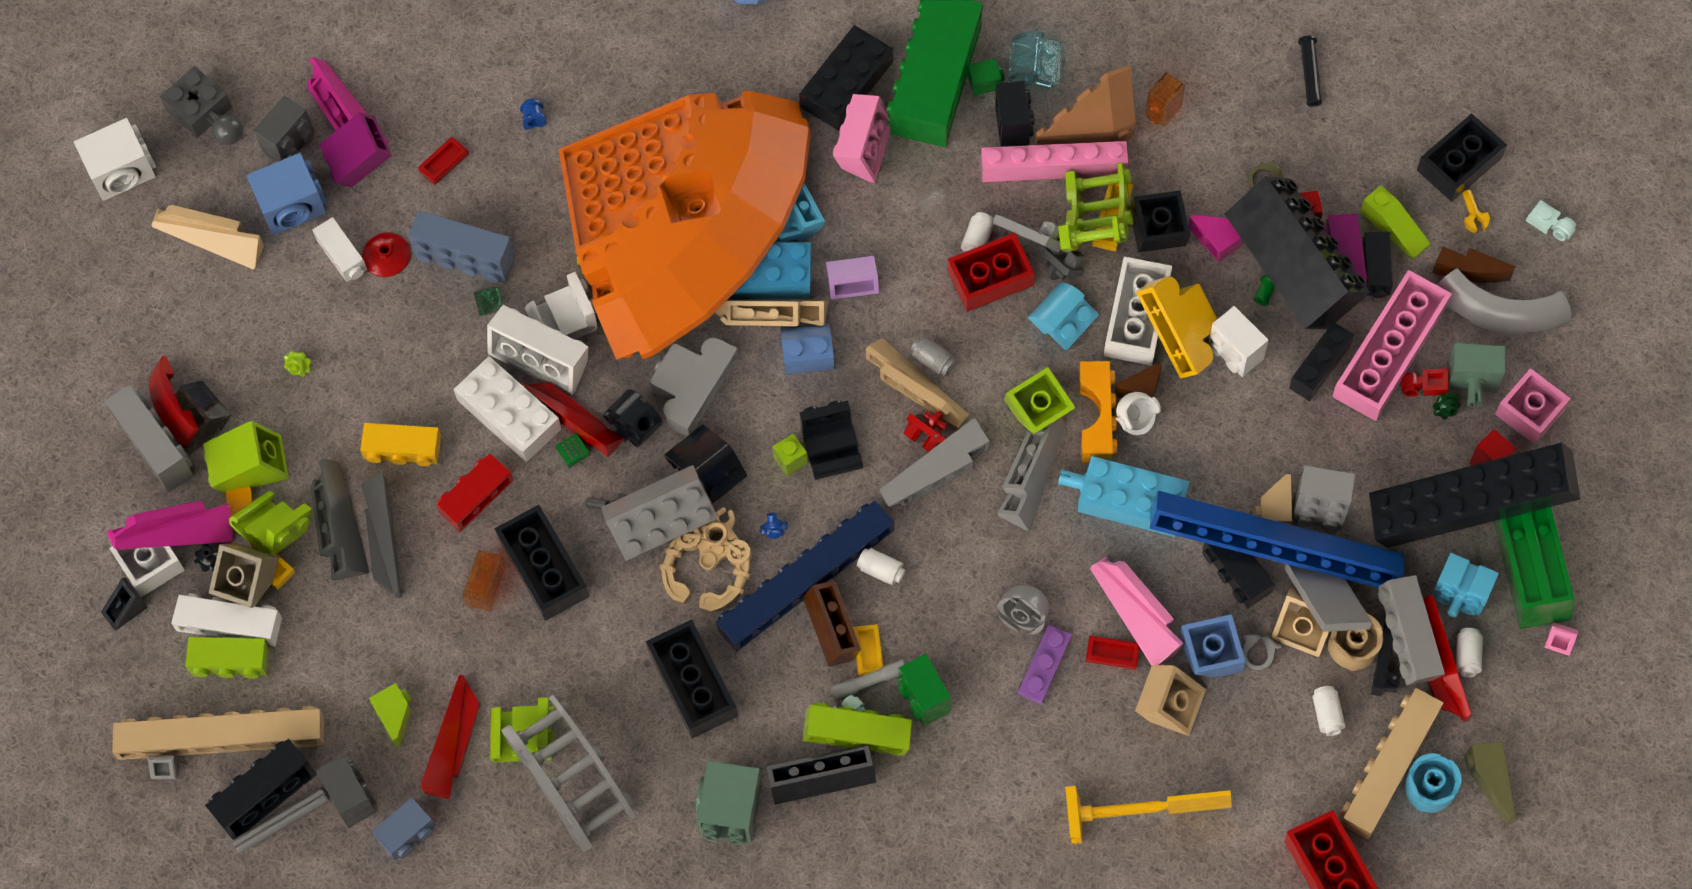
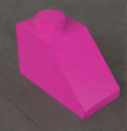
M1201 215L1189 217V230L1218 262L1241 247L1242 239L1227 218Z

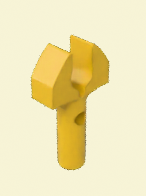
M1471 190L1463 191L1462 195L1469 212V216L1465 217L1463 221L1465 227L1476 234L1477 227L1474 223L1476 218L1477 221L1482 223V228L1485 232L1490 221L1489 213H1481L1478 210Z

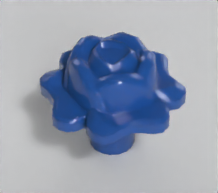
M770 512L767 514L768 521L760 526L759 531L762 534H766L769 539L779 538L784 535V530L788 529V521L782 522V520L777 519L776 512Z

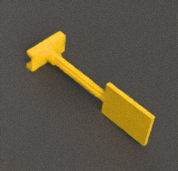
M1076 786L1065 787L1072 844L1082 843V822L1093 821L1096 818L1156 813L1163 810H1169V814L1232 808L1231 790L1168 796L1166 802L1149 801L1091 807V805L1081 806Z

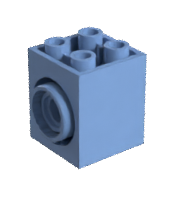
M301 153L246 175L272 236L326 213L323 205L327 201L322 188L315 177L309 160L304 161Z

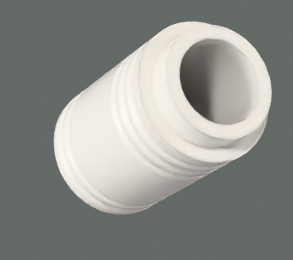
M978 212L971 217L961 244V249L964 252L988 243L994 228L993 218L990 215Z
M865 548L857 562V567L860 568L861 572L867 573L892 586L896 582H901L906 571L903 569L902 562L872 548L869 550Z
M1463 628L1457 634L1455 665L1457 671L1463 677H1475L1476 674L1482 671L1483 636L1481 631L1475 628Z
M1323 686L1315 689L1312 698L1320 732L1326 733L1327 736L1340 734L1341 730L1345 728V721L1338 691L1333 686Z

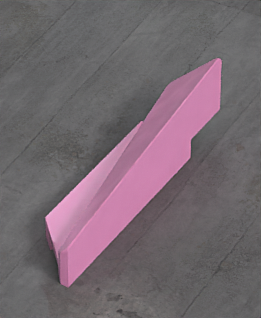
M1104 557L1093 564L1090 570L1151 666L1162 665L1176 656L1183 642L1169 629L1174 618L1131 568L1123 561L1111 563L1108 557Z

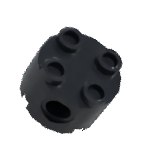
M627 389L603 413V417L608 423L616 427L615 433L624 437L623 442L629 440L635 447L639 448L662 425V419L648 401L643 403L640 400L642 396L639 393Z

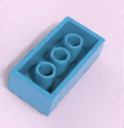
M774 242L753 274L728 299H811V242Z

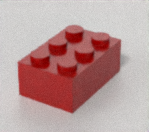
M1015 233L947 259V272L966 312L1034 286L1035 273Z

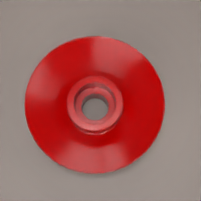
M381 233L372 237L366 243L362 252V259L367 270L379 277L397 275L406 268L411 256L410 247L406 240L394 233ZM384 249H389L388 253L382 254L381 251Z

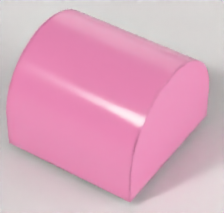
M1553 622L1545 642V648L1570 656L1578 630Z

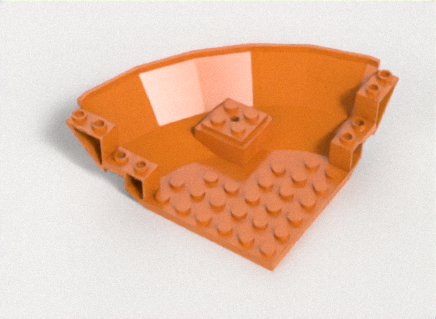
M742 91V96L722 104L716 93L690 94L558 149L576 253L583 275L591 285L594 299L592 303L616 360L623 357L630 358L638 351L643 360L656 355L709 319L756 270L783 231L806 177L811 128L808 120L802 118L798 101L754 91Z

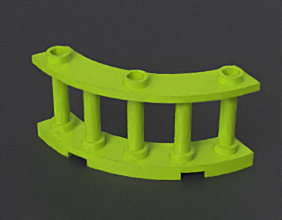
M1122 162L1117 163V174L1083 179L1075 171L1065 172L1068 204L1071 203L1072 210L1067 211L1066 225L1058 226L1060 246L1063 252L1076 251L1079 245L1087 241L1114 237L1116 243H1124L1127 240L1129 225H1133L1128 184L1132 183L1130 169H1126ZM1119 183L1118 198L1089 203L1081 201V192H1084V189ZM1119 207L1118 215L1083 220L1082 218L1088 212ZM1113 226V227H1108V228H1103V229L1085 231V230H1089V229H1095V228Z

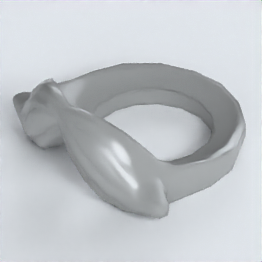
M1258 634L1242 636L1245 641L1242 648L1246 661L1245 665L1257 671L1267 669L1272 664L1275 652L1281 648V645H1278L1269 637H1262ZM1262 639L1266 645L1268 659L1263 665L1255 666L1248 661L1247 652L1254 643Z

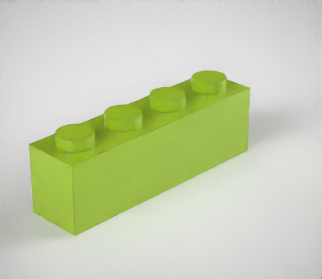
M816 702L813 705L810 704L805 711L802 741L846 748L869 744L870 751L904 756L910 747L912 720L904 719L905 716L901 714L884 716L879 715V712L875 710L858 712L848 706H841L838 709L831 708L826 703Z

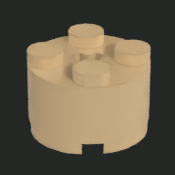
M1369 614L1367 615L1372 621L1370 629L1331 631L1327 646L1331 657L1337 664L1350 671H1357L1370 666L1376 660L1382 647V627Z

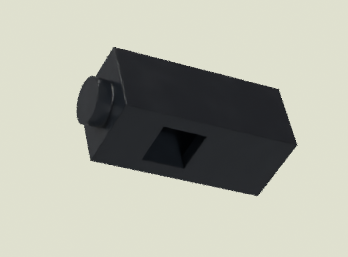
M1365 232L1362 248L1367 274L1366 287L1370 292L1367 296L1383 298L1390 295L1393 287L1390 232Z

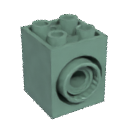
M707 761L705 777L700 779L696 798V812L698 813L696 822L699 834L703 835L704 839L710 841H718L719 838L729 839L730 843L736 845H744L745 842L751 843L762 784L759 768Z

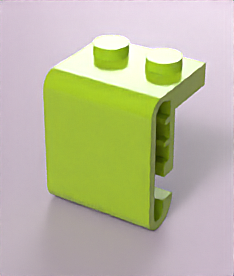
M267 491L231 516L229 523L235 531L257 550L276 555L308 532L312 509L306 503H303L295 510L291 509L283 501L275 505L271 501L274 499L275 494Z
M548 697L538 698V706H514L512 711L502 712L501 707L491 709L490 761H521L510 747L501 730L510 724L515 732L519 730L522 732L555 710L554 706H551ZM552 724L528 740V744L525 746L531 753L534 751L538 753L555 741V731H552Z

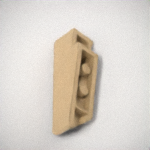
M169 205L166 210L157 209L152 221V227L251 269L256 268L264 248L260 235L245 233L240 221L184 207Z
M728 299L715 313L725 325L800 326V322L825 326L829 299Z
M879 339L868 345L866 348V359L881 368L880 379L933 414L937 411L944 414L942 419L956 429L961 427L969 414L885 339Z

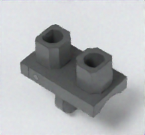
M1041 246L1038 251L1048 260L1046 266L1049 268L1047 276L1051 280L1058 278L1064 280L1072 274L1082 276L1085 271L1080 266L1084 255L1077 250L1066 254L1061 249L1057 252L1046 246Z

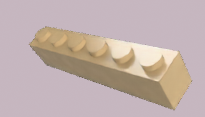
M1415 688L1412 695L1408 693L1405 695L1400 705L1404 710L1400 717L1396 714L1394 715L1388 726L1392 730L1389 737L1383 736L1376 748V750L1380 751L1376 760L1372 757L1370 758L1364 769L1368 773L1365 780L1359 779L1352 791L1356 795L1352 803L1346 801L1339 814L1344 817L1341 822L1342 826L1369 840L1443 705L1442 701L1418 688Z

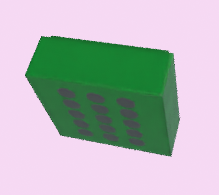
M577 433L555 445L556 450L568 468L590 456L589 451Z

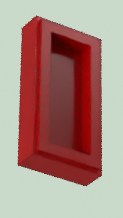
M450 137L417 167L418 171L436 185L469 155V151L456 139Z
M1089 635L1085 662L1136 670L1140 647L1135 642Z

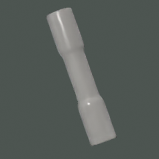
M904 660L895 661L868 674L831 686L836 701L872 685L899 677V667L905 664Z

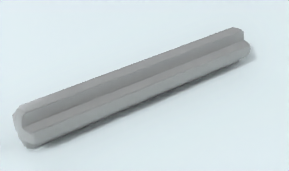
M322 788L315 790L233 839L234 847L239 853H242L327 802L328 797Z

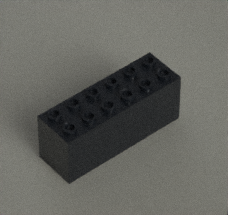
M1265 176L1224 215L1305 329L1327 330L1332 322L1336 323L1370 293L1366 287L1367 283L1361 275L1354 271L1352 261L1339 250L1337 240L1326 232L1324 222L1311 211L1312 206L1308 200L1301 197L1297 191L1298 186L1289 178Z

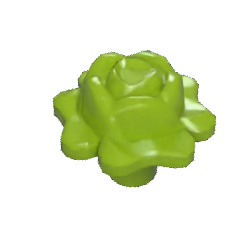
M291 350L289 355L286 354L284 356V368L291 375L304 377L306 373L311 372V359L307 358L304 352L297 353Z

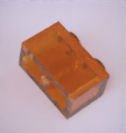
M1165 72L1148 92L1145 112L1147 118L1152 123L1165 127L1182 108L1185 85Z
M478 550L462 595L466 606L488 612L491 611L506 568L503 556Z

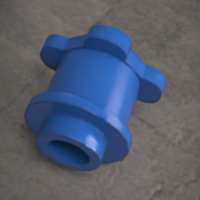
M527 99L520 106V111L524 116L522 118L524 129L547 125L546 120H544L546 116L542 113L543 103L541 101Z

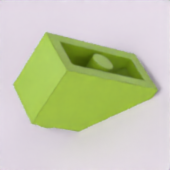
M394 683L371 696L369 700L397 748L402 744L412 712L408 703L412 702L405 688L400 690L397 684Z

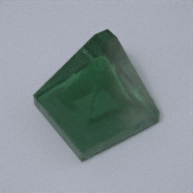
M497 286L473 291L479 316L498 312L502 307Z

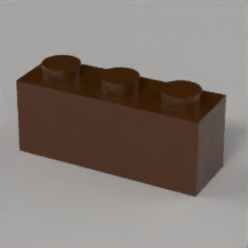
M835 581L813 585L804 595L803 600L828 667L850 662L861 651L837 584Z

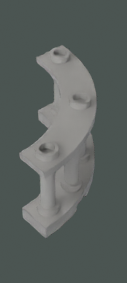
M552 695L549 699L555 710L522 732L520 730L515 732L510 724L501 731L524 766L531 771L536 779V783L547 799L552 802L558 811V816L573 840L585 853L592 848L588 837L591 836L590 832L622 810L626 812L631 820L636 817L631 809L634 803L626 792L624 794L621 793L601 762L605 759L597 746L593 748L590 746L569 716L572 712L564 701L559 703L554 695ZM561 718L570 731L538 753L536 751L531 753L525 746L528 744V740ZM577 739L587 755L557 776L548 778L540 767L544 764L543 761ZM594 763L603 780L570 802L568 800L564 802L558 793V790L561 789L560 786ZM610 788L617 802L585 824L583 822L578 824L574 817L577 814V810Z

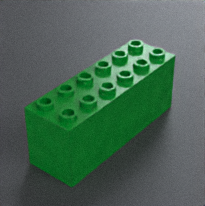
M920 0L918 6L919 18H915L912 25L913 38L908 39L905 51L907 52V57L902 59L900 64V80L896 79L894 83V100H889L887 106V114H889L887 125L890 126V135L946 148L967 78L968 64H971L982 28V2L974 0Z
M1548 507L1493 521L1519 628L1525 629L1571 620L1575 599L1552 508Z

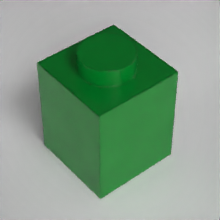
M996 58L968 64L967 76L973 96L993 92L996 89V84L1005 80L1002 66L998 67Z

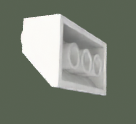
M502 305L487 325L488 355L545 383L551 382L561 391L573 396L588 362V346L580 340H574L564 335L561 331L552 329L542 324L539 320L531 319L521 314L518 310L511 309L505 305Z

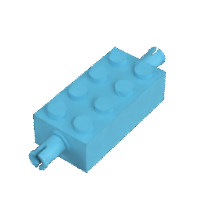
M1091 456L1087 473L1081 475L1062 469L1058 485L1080 490L1081 495L1077 512L1175 537L1176 535L1149 529L1151 508L1158 491L1186 498L1190 481Z

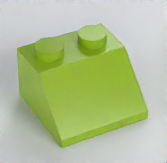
M1049 367L1008 391L1004 398V401L1017 420L1033 435L1076 408Z

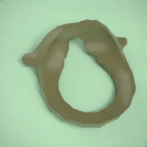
M1274 160L1269 164H1260L1251 170L1248 176V183L1252 189L1255 186L1253 184V176L1260 170L1273 172V174L1278 175L1280 178H1282V171Z

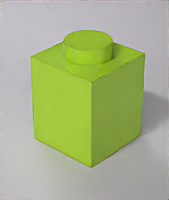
M794 434L789 435L772 446L773 457L786 476L808 464L807 452Z

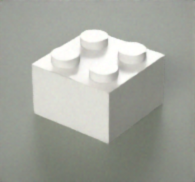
M1233 306L1212 324L1208 344L1212 348L1213 354L1221 356L1233 373H1238L1241 377H1244L1264 360L1269 339Z
M113 546L109 548L140 597L145 596L185 571L170 546L116 550Z

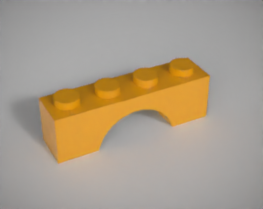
M1080 361L1079 394L1090 398L1097 405L1100 416L1095 424L1082 430V463H1090L1091 456L1112 461L1113 454H1117V439H1112V431H1116L1117 421L1116 416H1112L1111 408L1116 407V395L1111 393V385H1115V370H1110V361Z

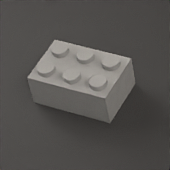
M1304 465L1295 495L1292 520L1297 521L1298 524L1303 526L1320 525L1322 528L1330 531L1342 529L1351 504L1355 474Z

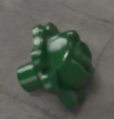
M1450 391L1446 392L1445 395L1440 394L1433 404L1435 409L1434 415L1440 416L1443 420L1447 419L1448 416H1455L1458 408L1461 406V403L1458 402L1460 399L1459 395H1453Z

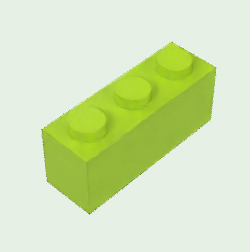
M188 637L185 666L190 674L200 678L208 677V674H218L222 678L243 675L245 678L256 679L259 678V675H267L270 646L265 638Z

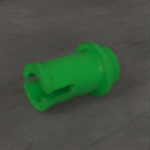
M1265 273L1260 278L1261 284L1253 298V301L1262 306L1269 304L1270 297L1274 288H1276Z

